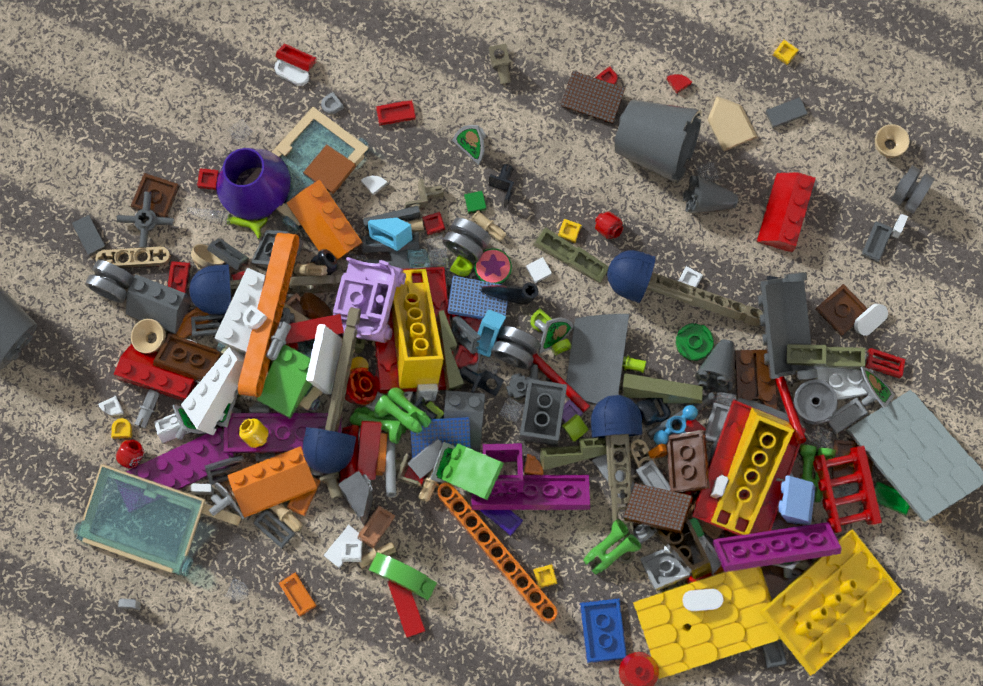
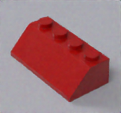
M799 172L776 173L756 242L793 253L797 245L816 177Z
M130 344L121 355L114 376L118 380L185 401L198 382L154 366L153 361L158 352L151 354L141 353Z

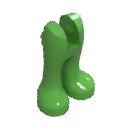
M397 387L390 389L388 397L383 395L378 400L374 409L375 414L379 417L391 414L406 428L417 434L422 432L421 425L427 428L431 424V419L427 416L426 412L414 406L405 397L404 391ZM398 406L406 410L408 413L402 411Z
M358 407L350 417V423L361 427V421L381 422V430L389 434V440L394 444H398L401 434H405L407 428L393 415L388 414L385 417H379L373 410L367 407Z
M800 445L799 452L803 457L802 480L813 482L816 486L814 502L819 503L823 495L818 487V473L816 472L815 478H812L813 461L817 448L811 445ZM819 448L817 456L824 455L825 460L832 459L836 455V450Z
M616 519L613 522L611 533L583 559L586 565L593 561L596 556L601 559L602 562L598 563L592 570L595 575L607 569L626 552H636L642 548L640 541L630 534L610 553H606L613 544L629 532L625 523L620 519Z

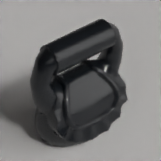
M327 249L320 250L310 261V263L326 266L327 275L334 273L338 267L336 257Z
M647 398L636 404L640 410L644 425L665 421L671 414L668 404L663 403V398ZM655 399H657L664 416H660V412L653 402Z

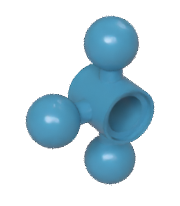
M688 405L683 409L682 416H674L668 419L665 425L666 430H659L654 434V442L657 445H666L670 434L686 433V421L696 419L698 416L697 408L693 405ZM673 420L680 423L678 431L674 430L671 426Z

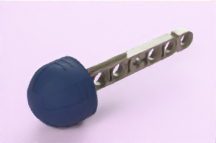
M629 250L618 254L609 265L607 277L611 288L615 293L627 300L640 303L646 289L729 318L744 321V323L753 326H760V315H763V312L758 308L746 306L743 303L653 273L655 256Z
M229 264L205 267L198 271L191 280L189 288L191 300L197 308L205 313L226 314L231 298L234 297L241 280H230ZM344 274L291 277L287 295L295 293L305 294L306 292L324 293L335 290L338 292L341 278Z
M350 307L325 430L306 427L303 440L304 458L311 468L320 473L331 474L342 470L349 464L354 452L356 437L339 433L338 430L361 318V309Z
M611 395L603 398L596 404L591 415L592 438H606L608 483L611 487L613 522L619 519L618 512L620 510L626 512L631 497L630 485H632L629 437L643 435L642 417L638 406L631 399L621 395ZM622 445V448H614V446ZM616 451H620L623 454L621 462H617L614 459ZM617 471L624 473V479L621 482L617 481L615 477ZM620 492L625 494V498H622V504H626V507H617V504H621V498L617 497V494ZM624 520L623 522L629 530L628 535H634L633 522ZM621 539L616 542L614 549L622 542ZM629 552V558L626 561L622 560L621 557L616 560L621 564L631 563L635 557V552Z

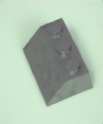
M358 471L339 483L344 497L365 526L369 519L373 501L371 492L374 490L366 474L361 475Z

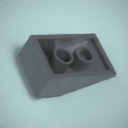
M533 379L528 380L519 437L520 441L558 446L567 385Z
M446 390L444 418L469 417L470 448L480 453L485 394Z

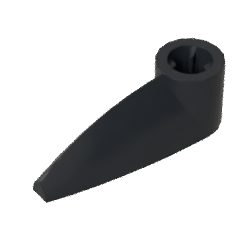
M531 282L524 284L522 287L515 285L481 287L482 293L527 305L534 300L539 292L538 287Z

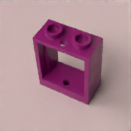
M522 443L483 444L484 455L500 462H517L518 478L497 479L490 494L523 493Z

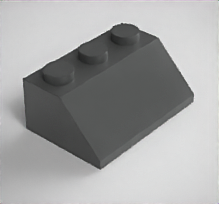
M135 275L127 291L126 315L140 321L143 319H153L159 322L164 330L177 334L192 300L184 292Z

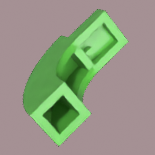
M378 552L369 568V571L406 588L425 600H429L437 582L426 577L420 571Z

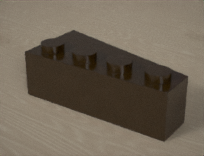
M688 516L681 534L650 527L694 580L712 572L710 561Z

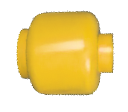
M247 419L241 424L239 436L249 447L256 448L266 443L269 432L258 419Z

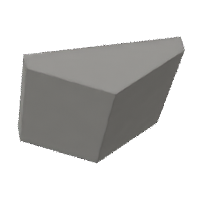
M664 549L640 558L647 577L656 591L690 577V574L673 555L665 553Z

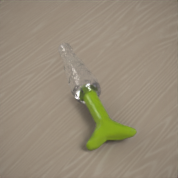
M192 207L187 209V214L221 226L233 224L250 228L258 239L261 237L260 229L268 221L267 217L257 221L244 220L233 217L229 212Z

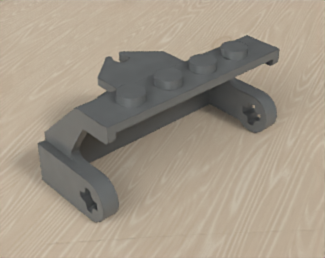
M807 272L784 274V278L759 281L761 295H758V306L762 307L763 315H760V325L764 326L765 334H762V343L767 348V353L764 354L765 365L769 366L771 379L788 375H795L797 379L818 377L817 369H814V366L787 364V344L811 345L804 283L805 280H808Z

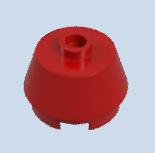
M360 367L350 370L345 400L349 403L367 405L375 400L379 391V382L377 376H373L367 371L368 368Z
M631 653L622 660L619 666V677L624 686H654L658 680V665L646 653Z

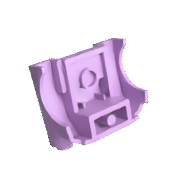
M347 257L346 260L349 264L347 272L341 278L333 315H341L345 331L350 307L361 309L357 338L386 343L392 336V329L387 322L396 287H400L401 284L405 283L406 273L403 272V269L391 266L383 260H380L378 264Z

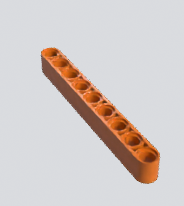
M277 233L257 308L268 318L259 328L252 329L238 382V393L240 395L260 397L263 392L271 360L266 357V354L272 343L271 337L276 333L281 320L299 248V236L297 234Z
M450 483L441 484L438 487V497L444 506L540 620L544 623L554 622L557 616V609L477 513L471 510V506ZM444 489H450L452 495L450 497H443L441 492ZM456 504H462L465 507L462 512H456L453 508ZM473 518L477 521V525L475 527H468L466 524L467 520ZM482 533H486L490 536V539L487 542H481L479 536ZM499 548L503 553L500 557L496 558L492 556V550ZM506 564H513L515 570L512 573L506 572L504 569ZM520 578L528 581V585L525 588H520L517 585V581ZM536 593L540 595L541 600L538 603H533L530 601V596ZM545 609H551L554 616L547 619L543 616L542 612Z

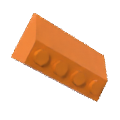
M320 179L286 203L318 251L327 249L333 253L338 261L362 244L361 239Z
M301 446L227 475L244 518L318 489L310 466L304 458Z

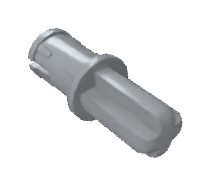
M279 323L276 333L271 337L272 343L266 354L267 358L276 360L281 347L286 344L285 340L291 329L288 323Z
M154 390L148 391L143 405H140L141 410L134 423L135 425L139 426L143 419L141 427L146 429L151 414L155 412L153 409L159 397L158 392Z

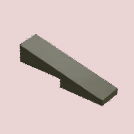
M546 227L542 229L533 243V246L598 283H601L608 271L609 266L579 246L576 248Z
M444 310L439 311L436 319L443 354L445 385L447 391H454L460 389L464 382L452 354L457 344Z
M787 344V364L861 370V367H865V348Z
M624 374L623 390L624 396L627 398H663V403H702L703 386Z
M606 438L579 439V446L541 448L540 463L543 470H548L607 454Z

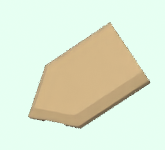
M716 96L708 122L723 152L757 138L742 106Z

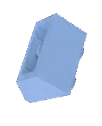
M786 476L785 481L782 482L781 493H784L783 501L779 502V513H781L787 523L811 525L816 489L813 482L792 476Z

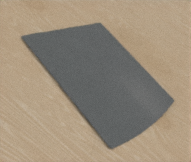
M629 314L593 315L575 319L566 382L585 401L597 404L605 397L618 395Z

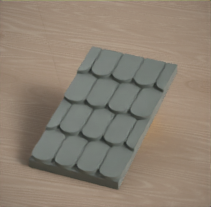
M911 390L890 402L885 409L883 407L846 430L859 446H865L866 455L923 522L983 485V470Z

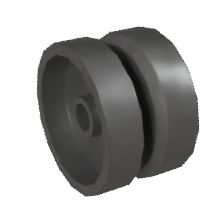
M913 165L907 174L903 175L895 188L896 192L890 200L896 205H901L904 199L908 197L909 200L905 205V210L914 214L935 180L934 177L925 174L918 183L916 180L920 175V169Z
M456 217L450 226L452 232L446 233L442 243L457 256L460 255L471 262H478L483 254L481 248L488 246L491 236L477 224L467 219Z
M97 260L93 267L96 275L88 276L85 282L86 287L107 299L123 303L127 296L124 288L130 287L134 276L112 263Z
M503 326L498 335L500 341L495 342L491 353L501 361L514 367L530 369L534 360L531 354L537 353L540 342L522 330Z
M814 379L806 381L800 385L794 397L796 412L806 423L813 425L824 424L831 420L836 413L838 406L836 392L830 384L823 380ZM813 399L820 401L819 404L814 405Z

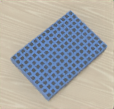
M453 276L448 313L483 320L488 309L505 316L507 301L481 292L482 286L500 284Z

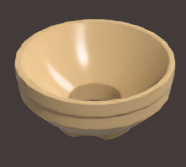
M885 125L876 134V149L885 157H899L908 149L909 136L898 125ZM892 140L895 143V148H886L885 141Z
M197 244L193 246L191 257L199 270L208 266L224 265L225 262L207 250L208 245Z
M153 319L139 321L131 332L132 345L137 351L145 354L157 352L163 345L166 337L163 326ZM151 333H156L157 335L154 343L148 342V336Z

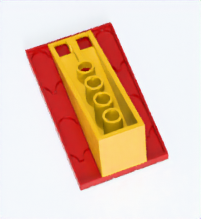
M444 267L403 269V272L406 273L405 283L401 284L400 287H396L387 322L392 329L391 339L387 340L386 343L375 341L380 394L388 393L390 389L396 387L404 392H416L419 384H437L438 390L446 389L443 354L436 319L439 311L444 310L450 326Z
M733 399L708 467L710 489L700 490L692 517L737 535L771 531L779 509V502L784 494L781 493L782 482L785 481L786 476H790L801 445L796 442L793 433L794 429L790 422ZM721 475L728 477L723 496L717 499L711 497L716 478Z

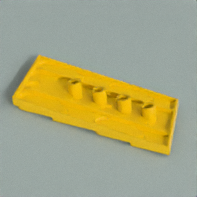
M853 529L838 540L842 548L841 554L819 557L760 612L810 676L825 665L901 592V589Z
M761 567L722 572L633 602L648 648L650 649V654L658 665L659 679L781 639L760 613L772 601ZM716 589L721 592L723 603L719 608L713 610L690 611L685 608L682 599L684 594L690 590Z

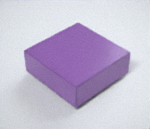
M570 399L564 404L562 415L564 423L576 414L580 417L583 415V412Z

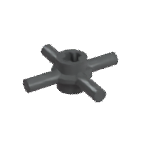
M144 192L143 209L138 211L135 216L117 215V222L134 223L141 230L139 248L147 247L148 231L152 230L156 225L174 226V218L156 217L155 213L150 210L151 192ZM145 217H148L149 221H146V223L144 224L142 220H145Z

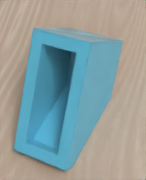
M399 218L368 221L369 236L396 251L413 240L411 224Z
M488 309L478 330L481 340H478L480 344L476 347L478 349L477 353L487 357L491 356V350L498 340V335L503 327L506 316Z

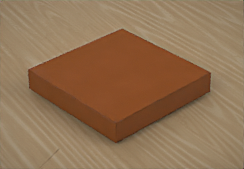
M326 144L303 173L314 182L320 179L327 191L334 194L356 168V164Z

